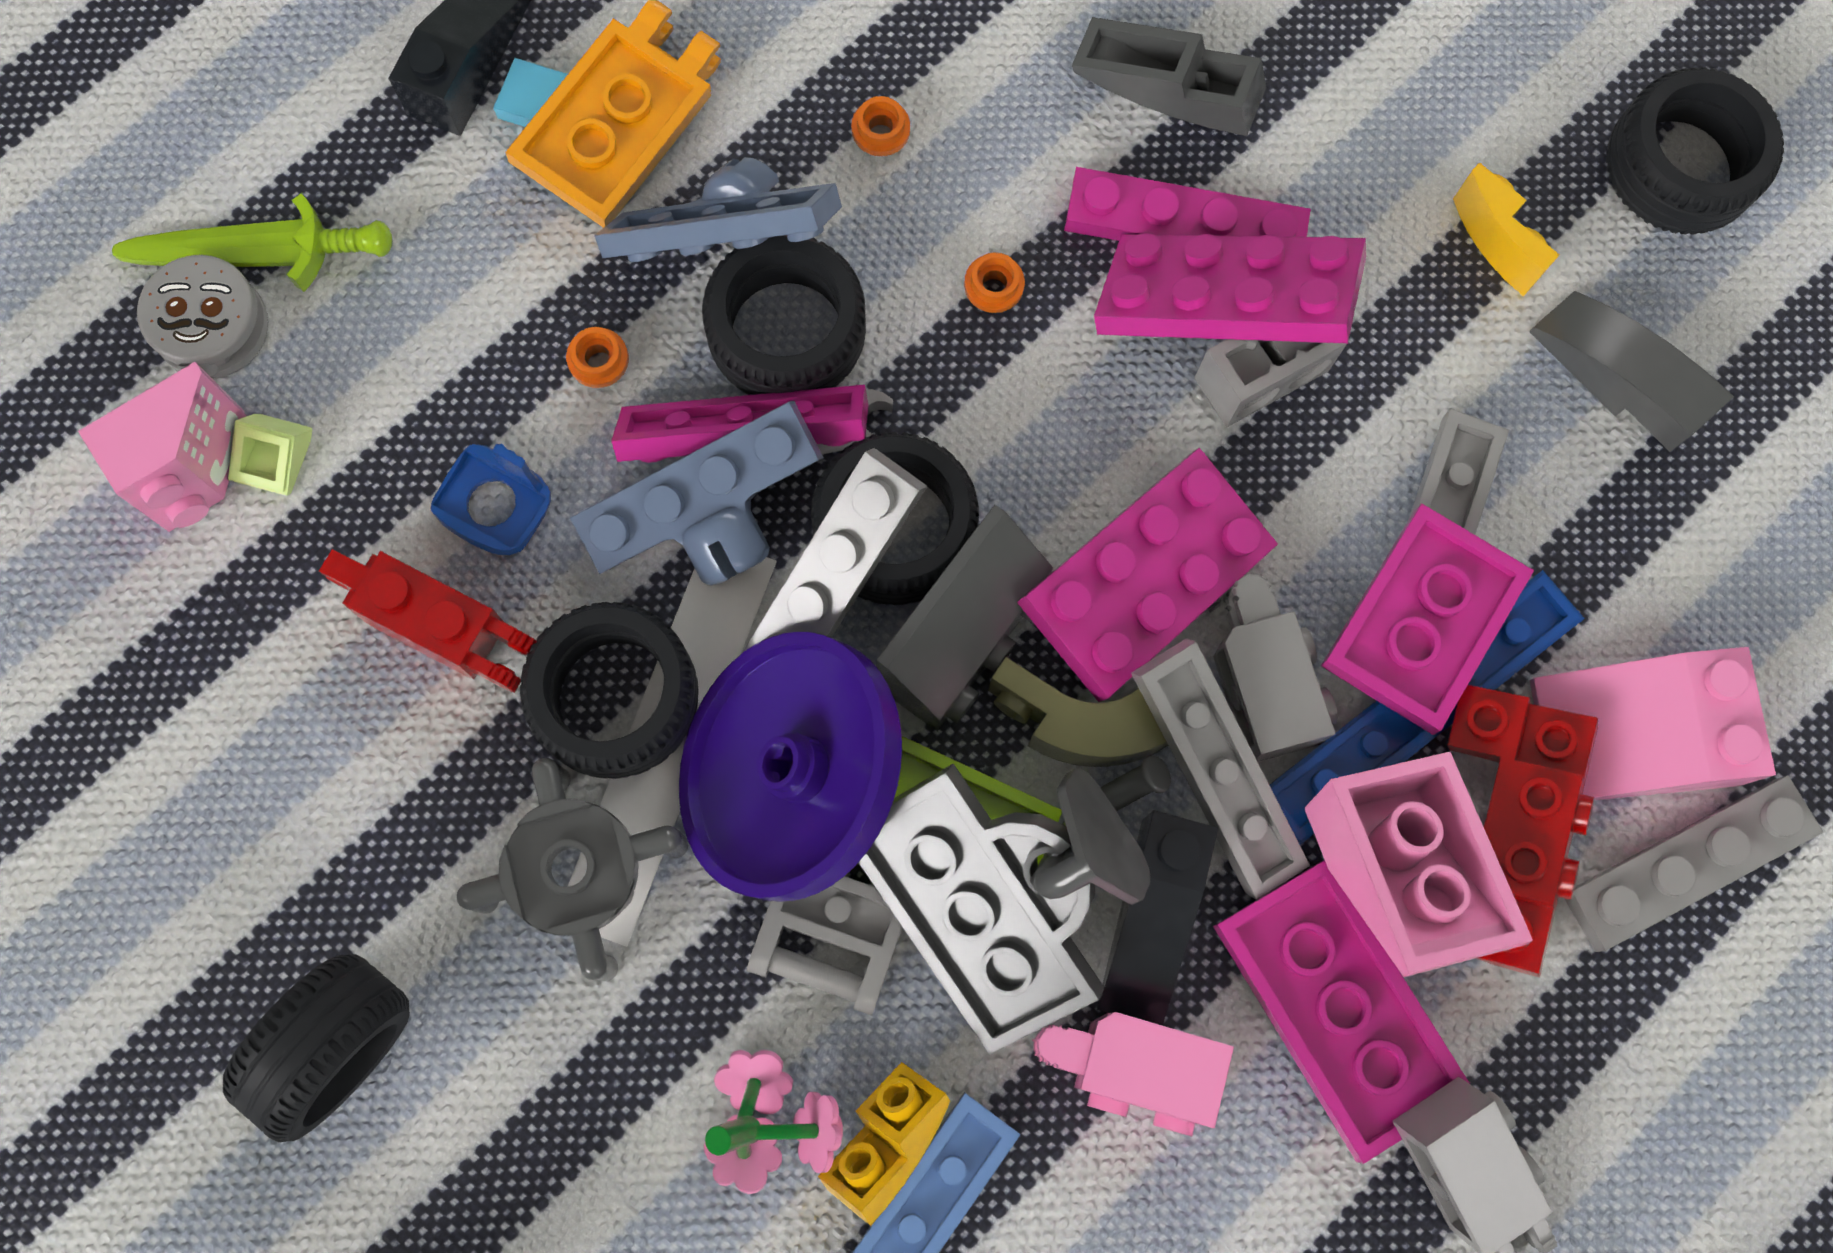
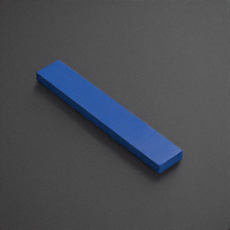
M1543 570L1527 582L1468 685L1491 690L1497 689L1585 619ZM1376 700L1335 732V735L1320 744L1269 784L1299 844L1301 845L1314 834L1304 808L1330 779L1405 762L1453 724L1457 704L1442 730L1432 735Z

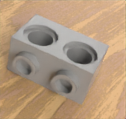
M1226 339L1207 350L1194 378L1227 428L1329 372L1347 343Z

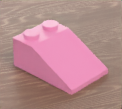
M1749 647L1685 652L1536 677L1530 680L1535 705L1598 718V730L1583 790V795L1595 797L1594 800L1738 787L1776 775Z
M1451 752L1330 779L1304 808L1329 871L1403 977L1524 946L1533 941Z

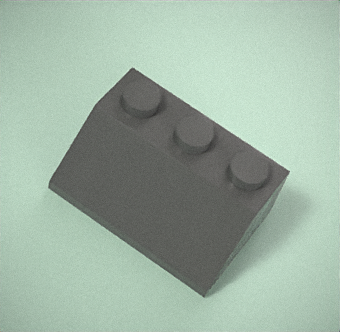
M997 505L992 507L876 660V667L889 685L894 700L937 732L948 718L957 724L970 709L979 695V692L971 686L985 668L995 673L1005 657L1009 656L1017 643L1009 635L1020 620L1024 618L1033 623L1018 605L1017 601L1053 570L1052 565L1010 516Z

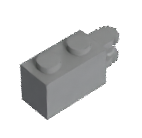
M1457 1077L1393 1120L1398 1133L1450 1230L1478 1253H1517L1511 1241L1521 1234L1539 1253H1548L1557 1247L1555 1236L1552 1234V1230L1545 1219L1553 1212L1539 1187L1545 1181L1544 1175L1531 1155L1521 1146L1517 1145L1510 1131L1516 1127L1515 1119L1498 1095L1492 1091L1484 1094L1462 1078Z

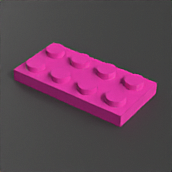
M1121 234L1094 314L1097 335L1348 344L1366 262V238H1340L1337 236L1276 237L1273 235Z
M1199 447L1185 457L1017 601V603L1095 699L1101 702L1111 697L1133 677L1131 672L1154 658L1231 588L1236 581L1242 578L1274 549L1278 543Z
M1325 860L1320 861L1259 900L1252 902L1213 926L1357 1163L1364 1164L1402 1140L1393 1123L1394 1119L1457 1077L1469 1083L1402 974L1333 877Z

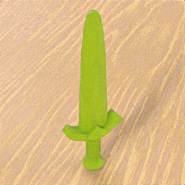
M300 193L291 201L299 210L302 219L200 228L140 236L113 245L112 254L120 261L138 265L164 266L182 257L208 255L225 260L235 267L293 266L286 275L297 288L305 292L321 269L325 253H350L351 251L360 252L361 250L362 252L383 257L391 250L393 239L388 226L379 220L359 228L324 229L317 213L304 195Z

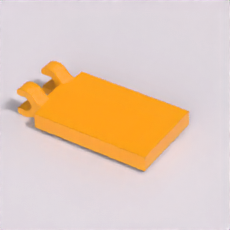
M648 0L628 28L613 18L505 152L510 164L603 228L618 216L711 97V85L704 80H707L721 63V58L715 55L720 48V43L701 30L693 37L678 60L659 48L668 39L674 28L672 24L667 22L672 15V10L658 0Z

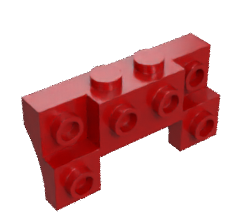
M1467 685L1457 704L1448 748L1450 751L1499 763L1484 829L1533 939L1527 945L1475 959L1540 978L1558 898L1571 900L1577 880L1580 861L1568 858L1573 833L1586 836L1592 815L1595 797L1583 795V790L1598 730V718L1530 704L1529 697Z

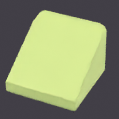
M252 414L235 420L228 480L286 496L290 495L311 442L312 428L263 414Z

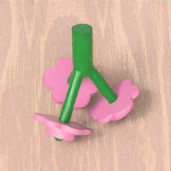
M744 1050L734 1051L730 1055L728 1064L721 1066L717 1070L714 1082L719 1091L731 1095L730 1103L735 1109L739 1110L738 1115L731 1116L726 1123L710 1128L705 1136L704 1151L707 1159L715 1164L713 1177L716 1183L721 1186L735 1183L736 1187L746 1194L759 1192L767 1182V1172L776 1171L782 1164L781 1151L775 1147L777 1140L797 1139L800 1142L798 1146L800 1161L804 1164L810 1163L816 1173L828 1172L833 1163V1152L839 1149L843 1137V1124L836 1099L831 1095L821 1096L818 1092H809L804 1100V1108L798 1109L795 1113L793 1124H774L767 1118L756 1119L753 1117L754 1110L762 1114H774L782 1108L784 1095H787L792 1090L793 1079L788 1073L782 1072L783 1061L773 1051L760 1050L753 1055Z

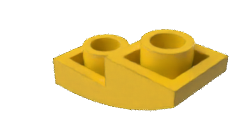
M1479 162L1460 187L1453 200L1468 234L1479 251L1502 278L1524 297L1560 254L1547 244L1539 232L1523 226L1514 218L1527 200L1515 191L1512 184L1506 178L1492 173Z
M901 1062L855 1111L865 1126L834 1158L830 1170L826 1173H820L818 1176L826 1189L871 1226L904 1186L929 1147L949 1106L950 1099L947 1094Z

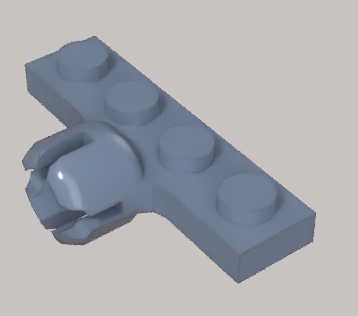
M744 157L741 161L737 159L728 161L712 174L704 184L700 199L686 204L623 212L594 236L602 259L627 255L630 262L648 260L659 255L662 251L679 249L680 254L684 256L694 255L712 248L715 244L732 242L733 247L736 249H744L761 244L769 237L787 235V239L790 242H799L820 235L824 231L823 226L842 208L836 183L770 192L769 190L779 182L777 174L767 164L754 158Z
M790 401L570 517L599 574L614 568L665 540L674 539L683 545L701 581L707 585H716L761 563L769 554L770 547L751 512V499L758 492L824 457L795 401Z

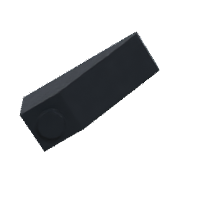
M444 0L415 27L388 77L407 116L461 136L531 0Z
M1153 810L1142 820L1137 843L1147 860L1151 882L1142 901L1134 905L1122 901L1102 984L1104 990L1098 1000L1096 1010L1106 1013L1118 1012L1163 1026L1204 893L1218 827Z

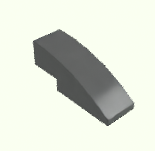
M1092 17L1072 63L1074 73L1136 104L1190 123L1243 136L1248 135L1266 90L1262 58L1207 50L1204 46L1202 34L1095 17Z
M1577 291L1570 294L1529 331L1615 417L1624 409L1628 410L1669 452L1691 437L1734 398L1708 372L1671 343L1632 318Z

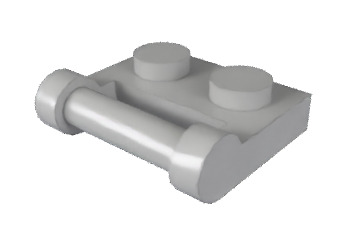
M844 876L834 885L810 897L794 901H770L749 959L747 971L765 978L771 972L855 1002L854 1010L872 1016L902 926L874 886ZM787 928L869 957L870 961L864 977L778 947L783 929Z

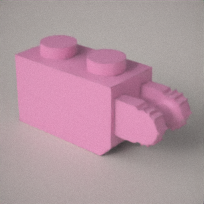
M1118 1012L1106 1013L1092 1021L1088 1033L1069 1027L1062 1028V1025H1059V1027L1048 1025V1027L1041 1029L1035 1039H1032L1034 1042V1056L1039 1058V1062L1042 1061L1045 1062V1065H1053L1054 1068L1077 1074L1074 1088L1090 1092L1087 1103L1089 1107L1127 1117L1130 1104L1155 1111L1154 1126L1191 1137L1193 1136L1195 1124L1215 1129L1234 1046Z

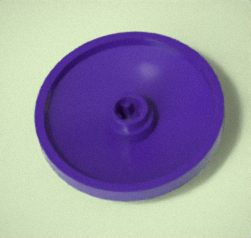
M789 632L767 638L744 651L724 669L711 685L694 715L684 744L679 773V804L688 843L701 866L719 884L735 893L762 900L783 902L804 899L834 885L848 874L868 852L878 837L893 804L902 759V734L896 703L889 685L873 662L850 645L822 634Z

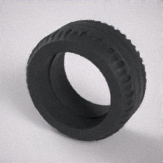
M1692 67L1690 69L1675 70L1659 77L1639 93L1617 121L1611 132L1606 152V163L1613 189L1617 190V196L1622 198V203L1629 207L1628 210L1633 211L1636 217H1641L1645 223H1651L1655 228L1661 227L1663 231L1670 230L1671 233L1675 234L1680 232L1684 235L1689 233L1693 235L1711 232L1730 224L1766 192L1781 167L1784 153L1783 130L1780 129L1781 123L1777 120L1778 116L1772 110L1773 107L1760 94L1761 92L1753 88L1750 83L1748 84L1742 78H1738L1734 74H1728L1723 70ZM1661 122H1681L1693 125L1709 134L1720 145L1727 158L1730 169V181L1724 183L1705 182L1694 179L1677 169L1667 159L1659 145L1656 124Z
M787 235L769 237L766 241L753 247L744 249L734 248L731 253L725 256V260H721L714 269L704 292L702 319L713 360L721 373L738 389L748 395L788 393L836 387L852 371L863 350L866 335L865 298L860 281L852 267H850V264L840 253H836L834 248L822 241L818 243L815 238L790 242L787 239ZM791 283L812 288L822 294L833 305L838 318L829 335L816 347L804 353L792 356L764 354L746 345L734 332L733 324L742 305L752 295L766 287Z
M884 432L879 436L873 434L859 442L855 441L844 448L841 453H838L830 461L827 468L822 472L812 499L811 519L813 535L818 530L863 454L872 448L877 449L927 485L939 497L948 513L949 527L944 540L928 555L908 563L890 564L879 562L858 597L885 605L916 603L922 601L978 527L979 505L976 490L971 478L959 460H956L952 453L943 446L940 447L935 441H931L926 437L920 438L916 434L903 432V434Z
M619 602L592 603L591 606L584 605L571 610L569 614H563L560 618L554 620L549 628L546 627L537 637V642L532 645L526 657V664L523 665L520 699L524 717L533 735L546 750L564 765L591 777L604 779L626 778L644 773L652 767L661 764L682 744L685 736L688 734L698 707V679L692 660L683 643L673 629L661 618L631 604ZM613 643L632 644L650 651L661 665L664 674V685L657 708L640 728L618 739L593 741L577 736L566 726L560 711L561 688L567 673L583 655L597 647Z
M356 954L337 955L326 960L291 987L265 1013L241 1042L228 1062L223 1074V1094L225 1098L270 1139L276 1142H287L302 1138L328 1118L363 1083L389 1052L408 1022L410 1016L408 998L402 990L397 988L395 984L383 976L380 971L370 965L363 957Z

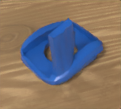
M472 444L465 448L448 472L432 500L430 509L444 527L463 540L492 554L510 556L521 552L539 527L550 506L551 492L542 477L529 469L523 457L517 456L514 451L506 449L503 444H496L493 449L485 445ZM498 481L507 484L515 494V508L512 515L505 522L496 526H484L476 523L469 513V500L472 493L479 486L487 482Z

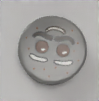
M191 255L169 262L150 277L143 287L138 300L137 321L143 337L167 363L178 371L196 362L211 378L230 375L242 369L254 359L262 348L267 336L268 313L261 296L235 266L217 257Z

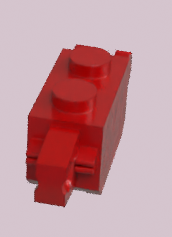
M333 549L331 550L319 572L326 576L325 578L349 591L342 604L365 623L469 678L475 679L479 675L515 693L521 683V679L516 676L513 670L500 663L495 664L487 660V657L497 640L507 644L510 649L523 656H527L532 645L536 644L537 640L505 623L492 608L382 551L378 555L372 554L366 565H363Z

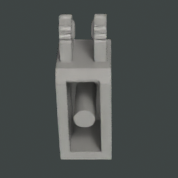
M1247 572L1244 577L1233 584L1234 588L1232 591H1228L1226 594L1227 597L1224 600L1226 607L1224 609L1229 611L1227 618L1231 631L1222 640L1213 658L1228 705L1257 762L1322 744L1336 734L1333 725L1337 723V710L1330 691L1326 687L1320 688L1312 664H1315L1317 661V652L1310 631L1306 627L1300 628L1295 611L1281 615L1274 592L1269 590L1271 585L1267 583L1268 579H1264L1262 574H1248Z

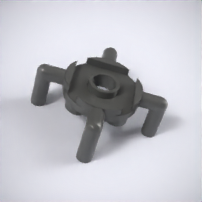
M541 758L532 766V777L540 806L532 809L519 821L518 827L511 835L507 845H504L499 859V874L462 885L457 892V902L464 909L488 914L497 908L499 902L506 900L510 908L534 928L553 935L572 936L583 976L589 980L609 981L616 976L618 963L614 957L605 954L599 929L612 922L631 903L638 878V861L666 854L671 858H680L688 850V840L676 828L668 825L630 835L623 823L604 808L578 799H566L564 790L570 785L571 778L569 772L554 760ZM572 848L579 849L587 860L586 874L579 883L570 887H562L553 878L552 863L560 852Z

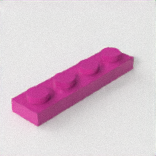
M1076 167L1064 231L1117 241L1120 240L1121 234L1138 235L1143 233L1154 235L1210 234L1214 236L1273 235L1276 237H1307L1311 209Z
M854 385L788 393H766L624 406L621 408L611 442L617 462L640 460L652 463L668 457L687 456L785 403L795 401L816 444L842 446L851 441L865 439L869 407L865 385Z

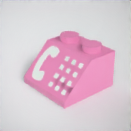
M193 362L80 429L78 432L115 493L170 532L175 528L187 527L197 523L207 515L211 506L224 499L229 483L228 475L235 420L246 417V414L196 362Z

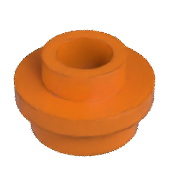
M885 96L872 97L866 100L854 113L851 124L852 136L857 146L870 155H892L901 150L907 143L910 136V119L905 109L894 99ZM877 125H884L890 128L891 131L878 134L872 132L871 129Z
M997 252L985 254L974 260L966 271L964 281L965 293L969 301L982 311L989 313L1007 311L1014 307L1023 295L1025 286L1023 271L1008 255ZM990 279H996L1001 281L1005 288L1002 291L993 292L987 290L983 284Z
M590 327L580 331L572 339L567 348L566 361L572 376L579 383L592 388H603L614 384L624 375L629 363V354L624 341L617 333L606 328ZM596 353H605L609 356L607 363L602 366L592 367L588 365L590 357Z

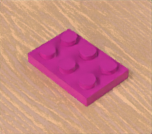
M1421 503L1414 510L1321 664V667L1434 735L1442 730L1534 570Z

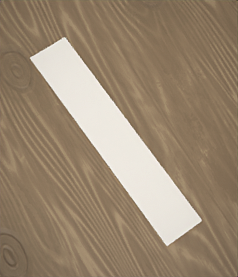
M766 557L754 567L716 585L703 583L694 568L671 629H673L683 643L694 665L699 688L698 707L718 676L733 660L741 655L775 568L776 560ZM657 661L629 734L640 728L651 717L659 704L664 685V674L659 661ZM685 736L678 749L656 767H652L650 770L635 776L610 779L600 807L617 817L627 828L630 835L667 825L674 827L680 813L679 773L687 736ZM582 852L568 887L579 883L586 874L587 860ZM663 854L638 861V878L632 901L612 922L599 929L601 938L628 947Z

